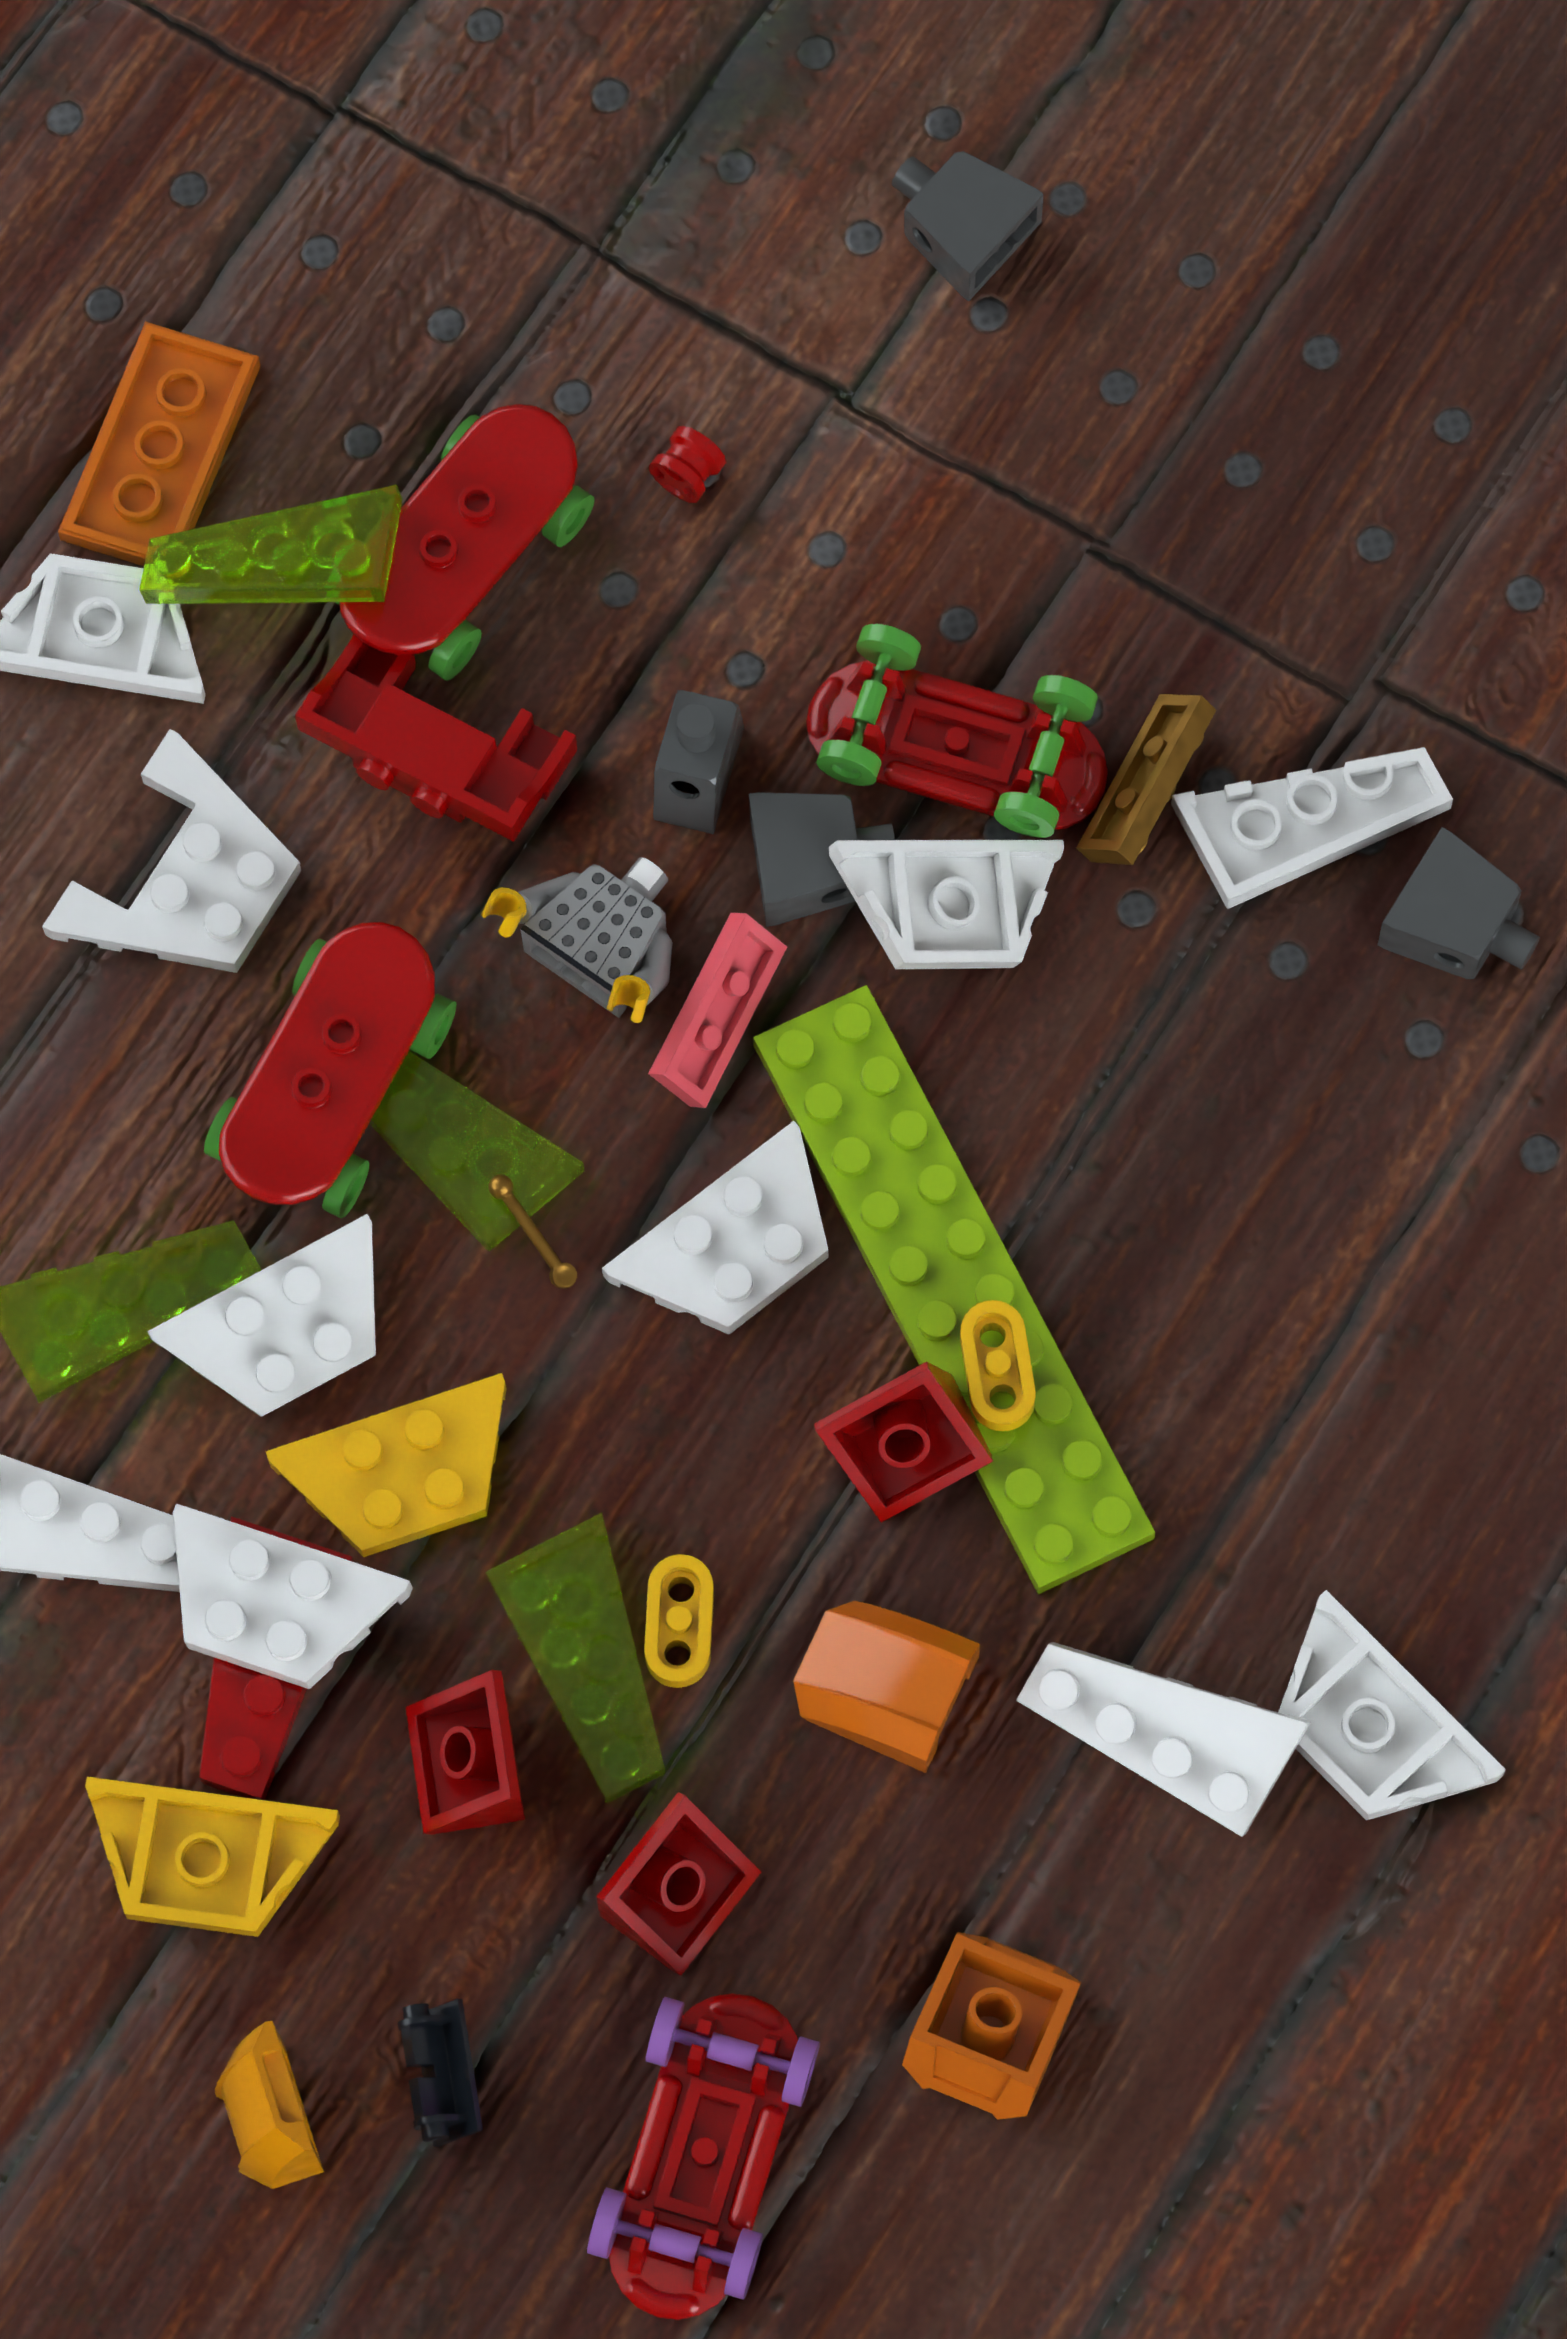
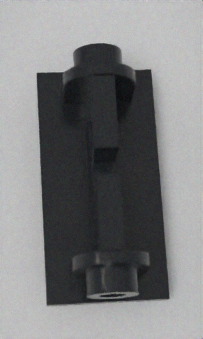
M455 1999L432 2009H429V2004L426 2003L413 2004L402 2008L404 2019L398 2022V2029L402 2034L406 2067L422 2068L423 2077L409 2080L415 2119L413 2121L414 2129L421 2130L422 2140L424 2142L433 2141L434 2147H439L483 2131L463 2000Z

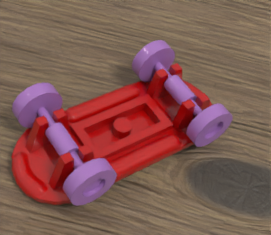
M734 1993L712 1996L692 2006L684 2015V2002L669 1997L663 1998L654 2022L646 2053V2062L661 2067L623 2192L606 2187L595 2215L587 2253L604 2259L609 2257L612 2275L622 2294L638 2309L658 2318L681 2320L700 2316L717 2306L726 2295L744 2300L754 2273L763 2238V2233L753 2231L756 2216L789 2105L802 2106L811 2081L820 2045L819 2041L800 2036L798 2039L791 2024L783 2014L773 2005L754 1996Z

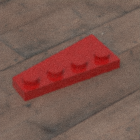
M231 1516V1522L354 1562L352 1556ZM214 1657L199 1775L201 1783L243 1798L265 1800L307 1688Z

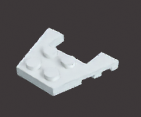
M169 729L142 771L141 777L145 785L192 809L185 823L129 909H124L82 885L71 881L42 927L45 935L53 940L68 942L69 938L97 943L98 948L121 952L125 948L157 954L158 959L237 973L301 872L300 862L177 732Z

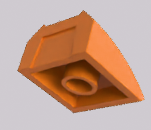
M851 1601L825 1611L793 1680L800 1716L806 1721L926 1773L936 1753L939 1736L965 1679L969 1680L979 1659L980 1644L916 1618L859 1601Z
M957 1932L912 2031L902 2066L922 2089L931 2088L992 2113L997 2120L1027 2116L1081 1982L1058 1966L987 1937Z

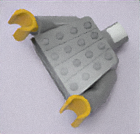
M639 857L622 880L600 865L594 864L589 866L583 873L571 872L519 892L510 888H497L491 893L481 913L483 918L489 915H498L504 918L498 933L505 938L511 937L514 934L518 924L525 923L521 928L524 952L618 1018L623 1014L627 1006L633 1008L631 1021L634 1023L642 1022L646 1006L669 983L673 942L667 934L665 912L652 902L668 882V877L657 865L646 858Z

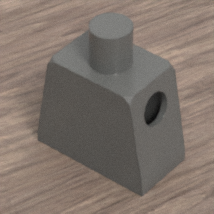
M964 151L954 153L937 173L912 156L900 166L892 180V186L911 200L904 210V234L907 239L967 301L974 297L1042 222V192Z
M685 690L677 691L655 765L654 820L714 834L744 731V723L738 704ZM688 782L694 785L699 790V793L688 794L676 788Z
M750 793V823L766 927L776 926L855 902L829 856V846L837 840H895L892 823L856 828L851 797L846 795Z
M1441 827L1382 922L1377 945L1390 952L1456 976L1474 979L1490 953L1522 970L1533 954L1540 936L1511 921L1522 892L1518 884L1452 832Z

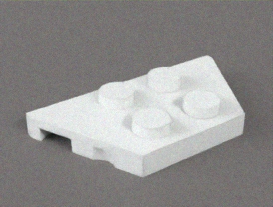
M50 553L32 574L29 586L23 591L16 593L1 610L3 618L0 620V671L204 704L206 695L170 572Z
M837 840L829 846V856L895 969L1014 968L1023 961L1032 937V922L1040 914L1048 894L1044 890L1054 863L1061 859L1064 851L1063 840Z
M792 1121L602 1267L603 1277L610 1284L617 1287L623 1284L655 1298V1303L675 1312L691 1313L697 1316L701 1323L728 1335L735 1331L829 1258L827 1241L800 1127L795 1121Z
M368 1214L147 1331L150 1339L189 1365L194 1371L214 1385L226 1391L260 1417L376 1355L373 1245L372 1222Z
M177 1503L173 1510L183 1636L188 1649L307 1689L312 1688L333 1668L334 1661L340 1654L353 1650L371 1633L369 1627L396 1602L401 1605L407 1600L413 1589L409 1580Z
M1327 1590L1319 1596L1278 1713L1284 1715L1290 1714L1311 1721L1295 1749L1366 1821L1497 1782L1504 1775L1506 1769Z

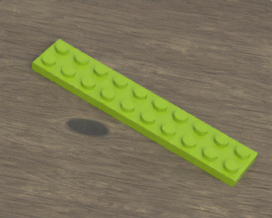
M865 985L753 1037V1046L792 1121H795L800 1127L803 1142L918 1364L921 1365L927 1361L953 1375L993 1458V1462L975 1471V1474L1038 1595L1154 1540L1155 1531L868 986ZM988 1300L1002 1301L1014 1307L1021 1315L1026 1329L1036 1391L1035 1405L1030 1418L1022 1426L1010 1431H995L985 1427L976 1419L970 1406L960 1344L961 1323L969 1309L980 1302ZM994 1330L987 1331L980 1337L982 1343L988 1347H998L1005 1340L1001 1333ZM997 1392L990 1398L991 1403L999 1409H1007L1015 1402L1012 1395L1007 1392Z

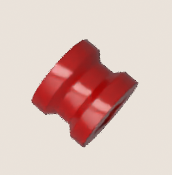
M678 426L669 438L671 447L666 453L657 454L648 468L653 478L673 496L689 503H697L706 491L704 482L709 476L718 475L727 461L725 455L712 440L693 428Z

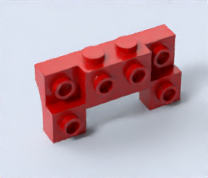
M353 635L326 676L310 690L296 712L295 718L298 730L351 757L358 776L371 786L385 791L391 786L410 796L411 803L423 813L438 819L446 815L460 823L467 817L514 842L539 800L542 798L547 801L577 752L576 735L564 730L561 737H558L534 725L533 713L521 708L500 744L496 747V740L492 736L402 690L416 669L414 654L396 655L381 652L361 642Z

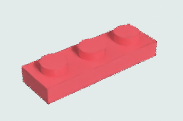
M730 913L648 1073L690 1107H707L787 949L785 944L747 913Z

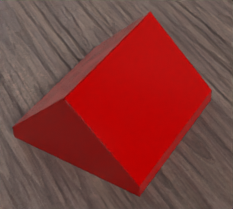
M927 1361L814 1423L817 1434L881 1523L993 1462L992 1454L953 1375Z
M490 1670L405 1707L423 1834H440L525 1820L508 1699L502 1671Z
M678 1792L596 1896L599 1915L671 1971L682 1976L762 1872L685 1795Z

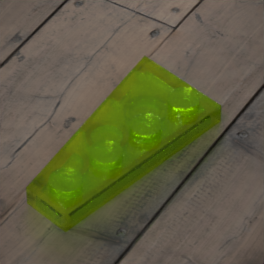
M393 485L150 538L139 590L146 604L384 602L403 498L398 486Z
M410 1051L369 1123L488 1252L520 1226L503 1200L496 1199L490 1194L488 1185L493 1176L503 1174L512 1180L513 1194L529 1217H531L585 1171L582 1161Z
M233 1220L153 1242L151 1247L121 1255L119 1251L97 1256L94 1257V1262L60 1271L55 1267L30 1274V1279L0 1286V1333L39 1403L150 1344L153 1341L150 1339L147 1331L262 1269Z
M602 1513L486 1571L489 1583L606 1803L665 1774V1767Z

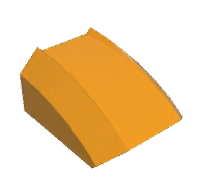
M266 2021L248 2034L237 2046L217 2082L215 2094L216 2097L224 2100L241 2155L238 2165L239 2173L271 2189H275L323 2173L324 2170L285 2046L273 2021Z

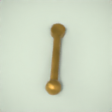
M503 1174L493 1176L488 1185L490 1194L496 1199L503 1200L551 1268L549 1274L551 1283L560 1289L572 1286L577 1279L575 1267L560 1261L513 1194L512 1180Z

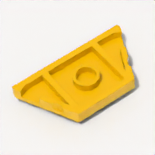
M500 1373L265 1451L270 1467L294 1486L305 1497L306 1502L323 1519L329 1520L341 1532L342 1537L363 1557L486 1517L492 1487L493 1464L496 1461L499 1441L498 1431L501 1411L506 1395L505 1380L503 1374Z
M87 1777L85 1785L127 1919L258 1937L334 1833L340 1819L338 1810Z

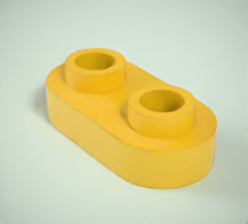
M997 1300L983 1301L969 1309L962 1320L960 1329V1344L970 1406L976 1419L985 1427L995 1431H1010L1022 1426L1030 1418L1035 1405L1036 1391L1025 1324L1019 1312L1011 1305ZM994 1330L1001 1333L1005 1340L998 1347H988L982 1343L980 1337L983 1333ZM997 1392H1007L1012 1395L1015 1402L1007 1409H999L991 1403L990 1398Z
M684 1554L669 1556L661 1560L654 1567L649 1576L644 1647L646 1665L650 1674L658 1682L673 1688L687 1687L699 1681L706 1673L711 1658L714 1601L712 1575L702 1561ZM683 1583L689 1585L694 1591L692 1597L684 1602L673 1600L669 1596V1592L676 1584ZM673 1647H683L689 1651L690 1658L683 1665H672L665 1658L667 1652Z

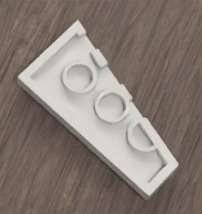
M1425 747L1348 761L1345 762V766L1342 768L1315 773L1312 772L1311 768L1287 773L1284 779L1252 785L1251 781L1248 780L1227 784L1224 786V790L1195 795L1194 791L1172 795L1171 805L1226 908L1229 909L1451 809L1453 798Z
M0 1454V1571L36 1574L37 1578L64 1580V1577L98 1580L99 1584L180 1592L173 1515Z
M1055 1642L1047 1645L1016 1699L1019 1703L1241 1837L1247 1833L1311 1721L1264 1709L1251 1702L1193 1687L1189 1683L1134 1669L1133 1666Z

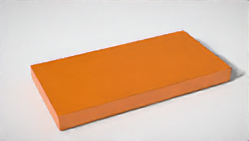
M145 321L58 530L60 540L153 570L170 572L171 575L175 576L261 367L259 356Z

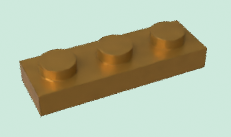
M1160 694L1076 847L1090 862L1133 865L1138 855L1144 850L1149 834L1166 803L1174 795L1177 782L1194 751L1202 743L1204 732L1216 712V709L1203 696Z

